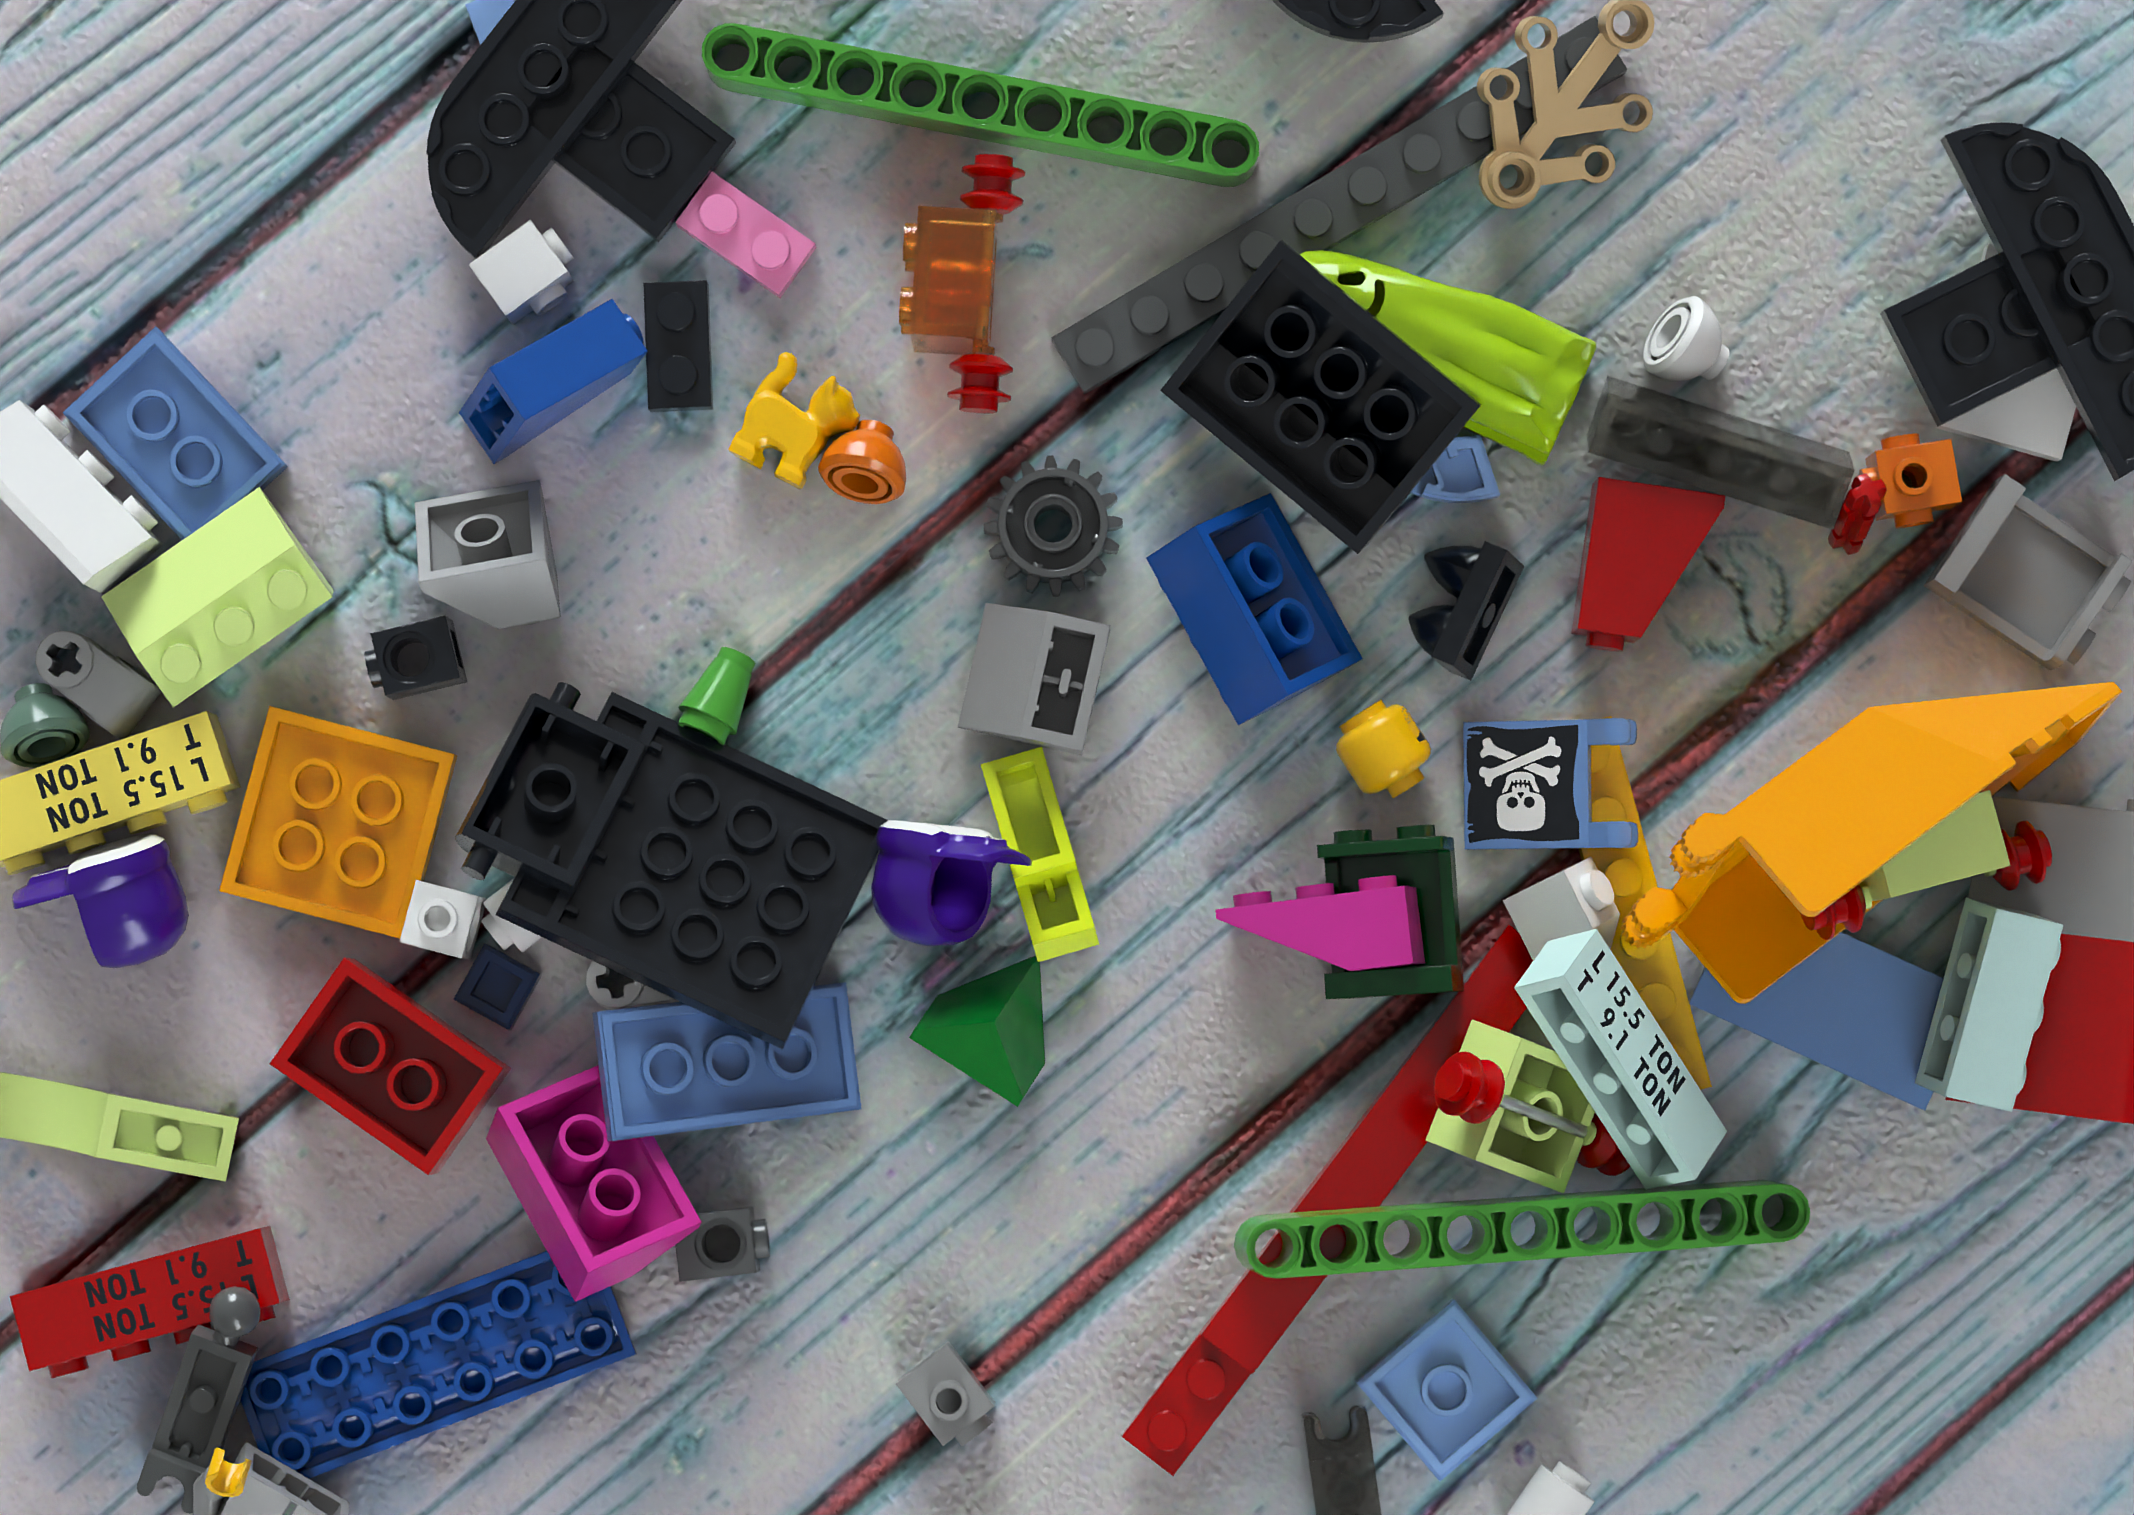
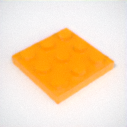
M269 706L219 891L400 939L416 880L424 882L457 755Z

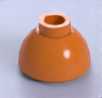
M862 420L857 424L856 430L847 432L833 441L824 452L818 466L819 474L827 486L837 494L860 503L882 504L899 498L905 490L906 466L900 449L892 441L894 436L893 430L888 425L876 420Z

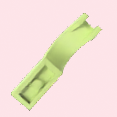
M0 1072V1138L35 1143L74 1151L96 1158L226 1182L239 1121L238 1117Z

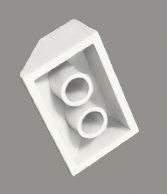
M19 400L0 411V499L84 585L105 594L127 579L163 544L151 531L158 521L135 497L131 495L123 502L107 486L114 478V475L89 450H86L79 457L64 442L63 439L71 431L48 407L43 404L35 412L33 408Z

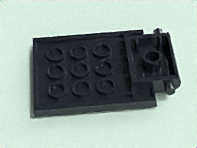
M559 682L550 699L537 693L531 694L455 836L457 844L468 853L461 867L462 871L472 878L484 880L491 866L514 876L496 912V916L783 1049L880 850L877 847L876 841L879 827L888 820L726 744L722 745L717 740L687 726L682 727L678 725V722L614 692H611L596 721L573 711L581 693L570 684Z

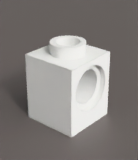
M416 880L399 942L471 960L485 909L483 902L487 898Z

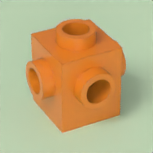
M1918 433L1880 440L1882 450L1874 451L1865 458L1867 468L1859 470V474L1867 473L1872 481L1882 479L1886 484L1887 492L1883 500H1881L1882 504L1875 518L1876 521L1894 518L1896 529L1934 522L1932 512L1951 509L1962 502L1951 439L1920 444ZM1902 474L1910 478L1912 488L1904 484Z

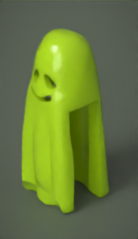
M1317 250L1305 251L1300 254L1481 404L1464 428L1521 453L1537 465H1544L1594 356L1596 342L1571 332L1513 303L1490 295L1441 284L1418 277L1399 268L1344 253Z

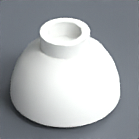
M1691 296L1675 302L1666 309L1656 321L1647 337L1643 353L1644 365L1649 373L1671 381H1685L1698 376H1702L1706 380L1715 378L1728 361L1729 349L1722 344L1721 328L1711 308L1699 297Z

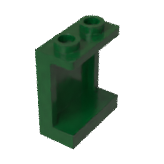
M1413 825L1396 827L1397 839L1372 841V830L1370 829L1333 832L1334 844L1317 845V857L1324 859L1326 883L1334 884L1335 894L1358 892L1359 879L1396 875L1398 886L1416 887L1425 964L1370 971H1349L1331 964L1332 973L1324 974L1326 999L1339 1000L1464 991L1454 838L1435 836V825Z

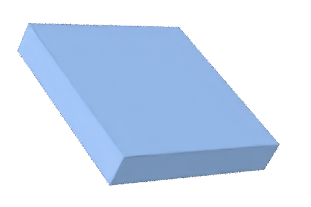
M1454 1299L1450 1300L1355 1381L1439 1481L1443 1480L1538 1399Z

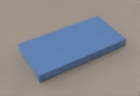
M1842 932L1746 1004L1734 1001L1707 968L1704 967L1689 1000L1690 1005L1924 1111L1932 1097L1933 1091L1915 1084L1944 978Z
M846 982L813 987L783 1049L682 1002L592 1013L607 1141L861 1109Z

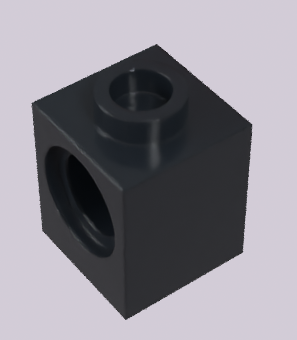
M446 615L370 633L374 649L364 652L368 675L373 688L383 687L384 694L388 698L397 700L467 683L454 623ZM422 643L426 646L429 653L427 667L416 676H403L397 664L400 651L408 644Z

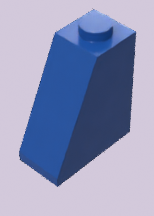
M610 299L489 367L459 411V414L492 463L496 464L630 375L648 352L643 345L641 330L634 319L628 314H623L614 300Z

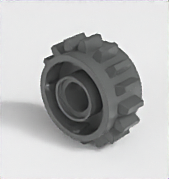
M1053 455L1047 456L1044 469L1037 471L1034 470L1028 461L1022 462L1021 470L1023 477L1017 482L1006 476L1000 479V484L1007 493L1004 499H988L987 507L999 516L998 521L983 524L984 534L1000 537V543L994 545L989 550V555L992 560L1007 557L1010 563L1005 569L1004 577L1007 580H1011L1022 573L1027 577L1026 591L1033 594L1040 582L1049 583L1053 597L1060 596L1062 583L1072 581L1073 585L1079 591L1085 589L1083 574L1089 570L1099 576H1103L1106 573L1107 569L1100 560L1102 552L1117 554L1120 545L1114 540L1107 538L1108 532L1116 531L1123 527L1122 518L1107 515V509L1117 502V496L1115 492L1100 495L1097 489L1102 481V475L1099 472L1090 475L1087 479L1079 475L1080 460L1073 459L1068 465L1067 470L1057 468ZM1049 510H1058L1066 514L1072 524L1069 535L1064 540L1054 543L1041 539L1037 535L1034 526L1037 518L1042 513Z

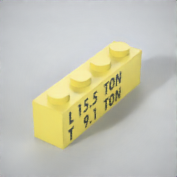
M205 711L1 779L0 868L5 866L8 875L18 874L44 865L43 853L64 846L67 847L69 855L85 852L106 843L103 833L127 826L130 834H137L166 824L167 821L164 815L166 812L188 805L190 813L196 814L226 804L228 801L225 793L241 786L218 716Z

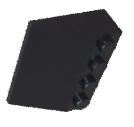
M1283 240L1271 251L1160 390L1357 554L1370 543L1481 406L1477 400Z

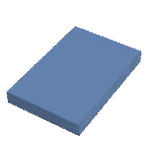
M156 326L63 412L181 540L258 487L263 491L288 467Z

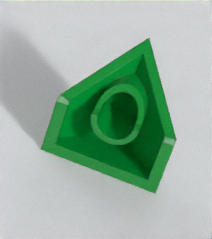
M1036 955L937 995L909 1037L1017 1107L1045 1065L1040 962L1037 961Z

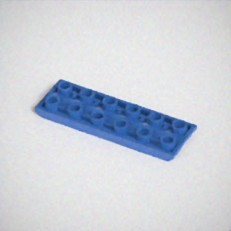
M545 1251L254 1361L240 1400L258 1449L309 1479L629 1358L637 1353L612 1286L575 1302L551 1257Z

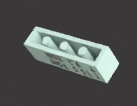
M1594 929L1547 941L1515 985V990L1644 1188L1647 1190L1696 1180L1727 1133V1130L1599 931Z

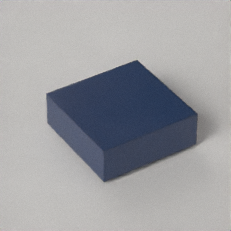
M484 943L453 1000L507 1030H512L542 974Z

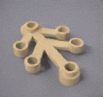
M1611 0L1599 14L1598 29L1600 33L1559 89L1557 88L1553 52L1558 39L1556 26L1548 18L1538 16L1526 17L1520 21L1515 30V42L1518 48L1527 54L1534 123L1521 141L1519 139L1513 102L1520 92V82L1516 74L1509 69L1494 67L1484 71L1477 82V92L1480 99L1489 105L1494 150L1483 160L1479 170L1480 189L1490 203L1500 208L1517 209L1530 203L1536 197L1541 185L1580 179L1585 182L1602 183L1611 177L1615 169V158L1612 152L1605 146L1587 144L1580 147L1574 156L1541 158L1558 137L1617 128L1622 131L1639 132L1650 124L1653 116L1652 105L1646 97L1640 94L1625 93L1615 98L1612 103L1578 108L1621 49L1639 48L1652 36L1654 16L1646 3L1641 0ZM1621 11H1624L1630 19L1629 29L1623 35L1617 34L1613 27L1614 17ZM1538 23L1544 29L1545 39L1539 47L1534 48L1530 45L1527 37L1529 29ZM1501 75L1507 82V91L1503 97L1495 99L1490 92V83L1493 78ZM1634 101L1639 106L1640 114L1636 122L1628 124L1623 118V109L1628 102ZM1597 152L1602 158V167L1597 174L1590 175L1586 171L1585 161L1591 153ZM1512 165L1517 171V180L1512 187L1506 189L1500 182V173L1504 167Z

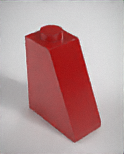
M1598 477L1592 484L1571 634L1586 636V647L1616 652L1623 651L1624 642L1635 643L1639 640L1724 509L1726 495Z

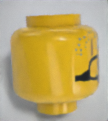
M1380 699L1339 726L1344 735L1336 744L1337 754L1358 787L1364 793L1375 794L1387 789L1391 797L1395 798L1425 778L1418 767L1428 760L1431 754V747L1403 705L1393 704L1386 707L1382 699Z

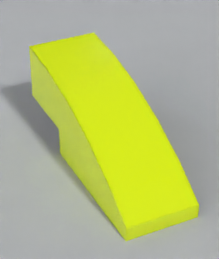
M1042 747L981 764L1002 839L1007 841L1008 847L1026 855L1032 861V866L1010 864V868L1037 961L1041 962L1099 945Z

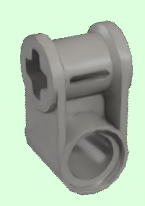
M58 631L49 634L40 642L36 651L35 664L39 675L48 684L77 704L84 714L119 739L127 738L162 692L157 684L141 671L120 657H115L95 641L82 634H76L72 631ZM79 647L80 649L75 658L82 664L78 673L64 671L60 675L59 671L62 669L63 663L56 657L59 650L64 648L73 651Z

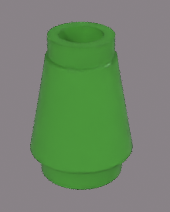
M721 647L717 657L712 660L678 708L682 715L678 725L682 727L687 726L724 745L729 735H736L752 677L751 673L756 664L755 661L737 650Z

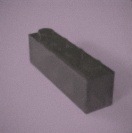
M1607 376L1587 433L1588 453L1829 529H1834L1855 471L1850 452L1610 376Z

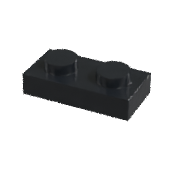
M707 280L643 283L646 349L648 350L646 353L648 410L650 412L713 410L709 284Z

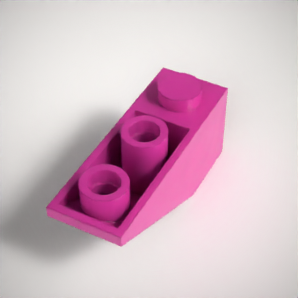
M1396 875L1359 879L1358 892L1335 894L1333 883L1296 887V899L1272 902L1271 891L1233 895L1234 907L1215 909L1216 919L1349 971H1370L1425 964L1416 887L1398 886Z

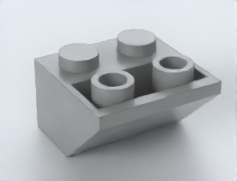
M986 603L958 728L1082 756L1111 625L1049 611Z

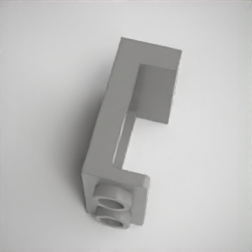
M2004 474L1993 481L1923 586L2051 671L2061 667L2066 660L2075 665L2095 638L2096 633L2088 627L2100 609L2103 608L2111 612L2130 586L2131 580L2123 575L2131 565L2132 560L2122 553L2117 556L2110 554L2022 495L2026 487Z

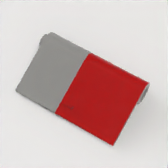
M1992 796L2000 828L2009 837H2013L2016 824L2025 820L2031 823L2035 830L2043 831L2051 846L2052 864L2050 867H2047L2043 882L2038 884L2032 883L2025 874H2021L2018 887L2012 891L2006 890L1992 876L1987 877L1984 873L1971 876L1969 898L2032 913L2063 924L2060 936V957L2056 966L2050 972L2043 998V1019L2039 1028L2033 1034L2025 1063L2027 1069L2026 1080L2022 1090L2016 1095L2013 1109L2134 1124V799L2127 800L2126 811ZM1946 1097V1098H1945V1100L1958 1101V1102H1966V1101L1957 1100V1099H1953V1098H1949V1097Z

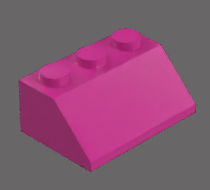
M598 1065L497 1108L486 1140L575 1302L632 1277L700 1227L702 1222L654 1136L607 1141Z

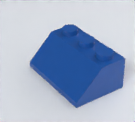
M1271 493L1192 527L1146 557L1158 579L1161 589L1168 597L1189 635L1192 645L1200 655L1238 726L1283 704L1363 659Z

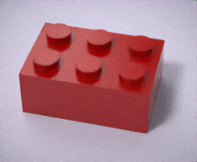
M346 957L340 962L269 1063L427 1175L439 1173L511 1070L508 1065L356 959Z

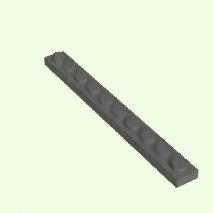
M1595 16L1558 37L1557 43L1553 48L1558 89L1600 33L1598 20ZM1617 54L1587 96L1626 73L1627 68L1619 54ZM1527 56L1505 68L1514 72L1520 82L1519 95L1513 101L1519 137L1525 134L1534 123ZM1501 75L1493 78L1490 83L1491 95L1495 99H1499L1507 91V82ZM1477 86L1473 87L1051 337L1052 343L1084 395L1220 315L1281 240L1298 254L1305 251H1328L1486 157L1494 150L1489 105L1480 99Z

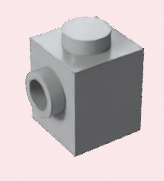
M949 1341L901 1377L896 1383L942 1446L954 1437L961 1446H964L993 1423L986 1413L995 1407V1401Z

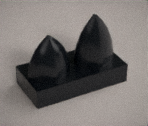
M1486 541L1482 548L1449 546L1426 553L1424 559L1431 574L1449 594L1457 598L1455 606H1431L1411 614L1408 618L1412 633L1424 651L1449 672L1470 681L1524 569V565L1508 550Z

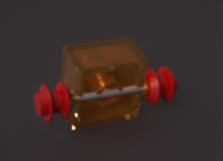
M979 154L975 156V164L963 166L961 170L962 173L974 179L973 191L960 195V201L970 209L918 206L917 223H905L903 261H905V271L914 272L913 287L901 286L899 325H901V334L911 336L914 352L962 355L949 364L950 369L961 374V387L949 391L947 397L960 400V411L990 414L998 412V403L1011 401L1010 395L999 390L1000 377L1013 372V367L1001 357L994 356L995 348L990 346L998 233L997 223L1003 222V214H1009L1023 205L1024 200L1012 194L1011 189L1012 181L1024 177L1025 171L1013 167V158L1010 156Z

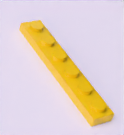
M1591 745L1592 822L1626 821L1634 822L1638 827V843L1633 848H1578L1581 860L1592 857L1597 869L1604 873L1613 888L1614 903L1620 916L1610 950L1700 1090L1712 1087L1671 934L1669 933L1657 943L1654 942L1652 946L1648 945L1646 949L1643 947L1637 949L1635 945L1631 946L1630 942H1625V936L1621 935L1623 933V930L1620 929L1623 925L1622 921L1630 911L1632 912L1634 903L1639 898H1642L1653 887L1658 888L1620 745Z

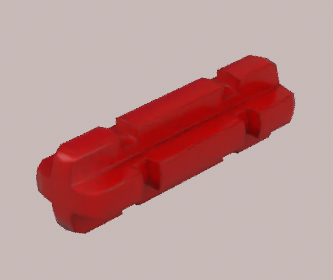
M1867 473L1859 474L1854 478L1851 484L1852 489L1848 491L1839 514L1834 521V529H1831L1828 536L1830 546L1833 549L1842 547L1847 555L1860 551L1863 540L1866 538L1875 515L1881 507V500H1883L1887 492L1886 484L1882 479L1872 481Z

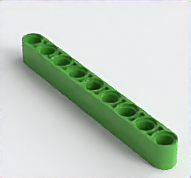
M724 23L714 27L706 35L702 44V59L710 79L719 88L730 92L1221 187H1236L1245 183L1253 175L1258 161L1259 141L1255 132L1247 124L1233 119L737 23ZM729 44L741 45L749 51V58L746 64L735 71H725L715 64L718 52ZM791 56L803 57L812 64L809 75L798 83H788L777 76L779 65ZM853 68H862L869 71L874 77L871 88L861 95L845 93L839 87V82L846 71ZM924 80L931 83L937 93L928 105L912 107L907 105L901 98L903 88L912 81ZM976 92H986L997 99L999 106L991 117L975 119L964 111L963 105L965 100ZM1038 104H1048L1060 113L1061 119L1054 129L1037 131L1027 124L1025 120L1027 112ZM1100 116H1110L1121 124L1123 133L1116 141L1102 144L1095 141L1087 131L1089 124ZM1172 128L1183 136L1186 144L1179 153L1172 156H1164L1152 148L1149 141L1151 136L1159 129ZM1234 140L1245 148L1248 157L1242 165L1235 168H1226L1214 159L1212 154L1213 148L1221 141Z
M1749 1180L1664 1186L1647 1190L1645 1188L1265 1214L1251 1217L1241 1224L1235 1234L1234 1249L1236 1257L1247 1269L1264 1277L1291 1278L1785 1242L1795 1239L1804 1232L1809 1223L1810 1207L1802 1191L1792 1185L1768 1180ZM1778 1194L1784 1207L1783 1215L1778 1223L1768 1227L1763 1221L1762 1208L1766 1199L1771 1195ZM1715 1198L1721 1206V1220L1718 1226L1706 1232L1700 1223V1210L1708 1200ZM1653 1202L1659 1210V1225L1653 1233L1643 1236L1638 1230L1637 1215L1642 1207ZM1592 1207L1598 1220L1597 1229L1590 1238L1580 1241L1574 1231V1220L1581 1210ZM1528 1211L1534 1218L1535 1231L1528 1242L1518 1246L1511 1236V1224L1517 1215ZM1465 1215L1472 1225V1237L1466 1246L1453 1250L1447 1239L1448 1227L1457 1217ZM1403 1220L1409 1230V1242L1401 1252L1390 1255L1384 1246V1232L1393 1222ZM1339 1224L1345 1231V1248L1337 1257L1325 1259L1319 1247L1320 1237L1328 1227ZM1276 1229L1282 1238V1251L1273 1262L1261 1264L1255 1253L1256 1241L1263 1232Z

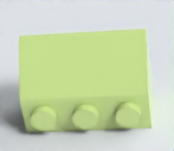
M258 487L101 597L135 656L172 707H175L331 599L334 590L265 493Z

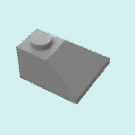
M540 480L415 502L418 582L421 592L497 629L516 625H532L543 620L561 617L558 577Z

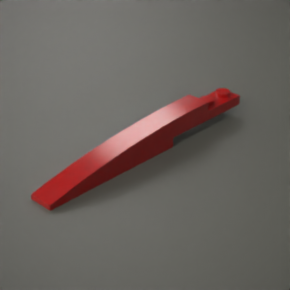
M1507 925L1464 982V991L1456 992L1289 1213L1379 1207L1428 1142L1426 1137L1438 1109L1434 1097L1437 1072L1448 1058L1460 1051L1471 1020L1473 1019L1509 1033L1527 1009L1514 987L1533 960L1516 929ZM1339 1224L1332 1225L1324 1230L1320 1237L1319 1247L1325 1259L1337 1257L1345 1248L1346 1235ZM1278 1231L1275 1232L1257 1256L1261 1264L1273 1262L1279 1257L1283 1242ZM1247 1269L1121 1436L1174 1476L1250 1374H1253L1327 1275L1269 1278Z

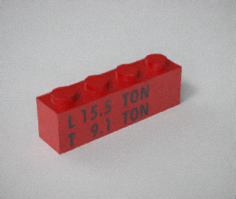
M271 1226L254 1229L10 1296L28 1369L33 1371L48 1367L51 1379L89 1369L86 1356L106 1350H111L113 1362L151 1352L148 1339L172 1332L176 1345L188 1342L191 1333L198 1324L212 1329L211 1320L209 1319L211 1301L221 1290L232 1286L244 1287L255 1294L260 1304L259 1322L276 1318L273 1305L290 1300Z

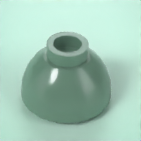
M44 683L26 685L15 693L16 703L8 710L0 730L2 756L11 763L29 768H37L76 755L85 746L90 737L86 720L78 708L64 697L53 694L52 687Z

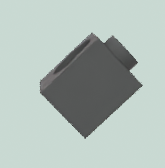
M753 1206L697 1213L702 1222L700 1227L675 1245L679 1282L757 1273L760 1271L759 1258L770 1257L766 1219L755 1220ZM715 1225L730 1226L738 1233L741 1245L739 1253L733 1260H716L707 1251L706 1236Z

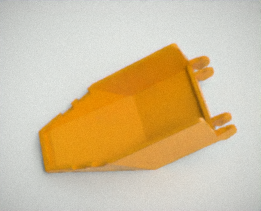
M2114 682L1868 707L1726 814L1705 812L1692 825L1690 824L1682 833V839L1671 849L1672 853L1669 856L1672 860L1670 865L1674 866V872H1679L1680 879L1672 890L1653 887L1642 898H1639L1632 906V912L1630 911L1622 921L1623 925L1620 929L1623 930V933L1621 935L1625 936V942H1630L1631 946L1635 945L1637 949L1639 947L1646 949L1648 945L1652 946L1654 942L1657 943L1674 930L1730 997L1737 1003L1746 1004L1832 940H1824L1816 930H1809L1805 926L1800 912L1808 917L1819 915L1979 792L1990 790L1991 795L1994 796L2007 784H2010L2018 793L2078 744L2121 694L2122 690ZM1884 899L1872 901V907L1866 909V913L1870 911L1872 908H1874L1876 905H1878L1880 902H1882ZM1843 923L1836 924L1834 937L1846 929Z

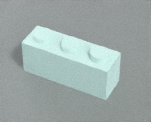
M1966 897L1915 1084L1945 1097L2012 1112L2016 1095L2022 1090L2026 1080L2027 1069L2025 1063L2032 1037L2043 1019V998L2050 972L2056 966L2060 957V936L2063 924L2032 913Z

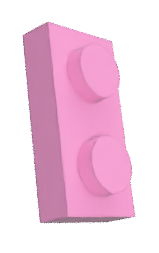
M713 171L675 222L678 228L779 298L782 297L817 248L816 244Z

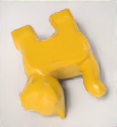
M784 352L778 356L775 370L762 380L753 398L747 405L742 429L736 432L728 450L739 459L759 469L762 468L765 461L764 449L770 447L781 452L782 456L779 465L774 472L775 477L798 489H802L807 481L806 472L809 466L822 453L828 439L839 433L853 431L859 422L860 414L855 409L851 392L845 387L840 386L835 376L827 378L813 393L806 412L800 410L782 396L783 389L793 380L797 373V358L792 353Z

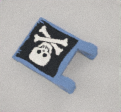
M1624 718L1463 722L1465 850L1633 848L1637 846L1638 827L1636 823L1626 821L1592 822L1591 745L1635 744L1637 740L1636 722Z

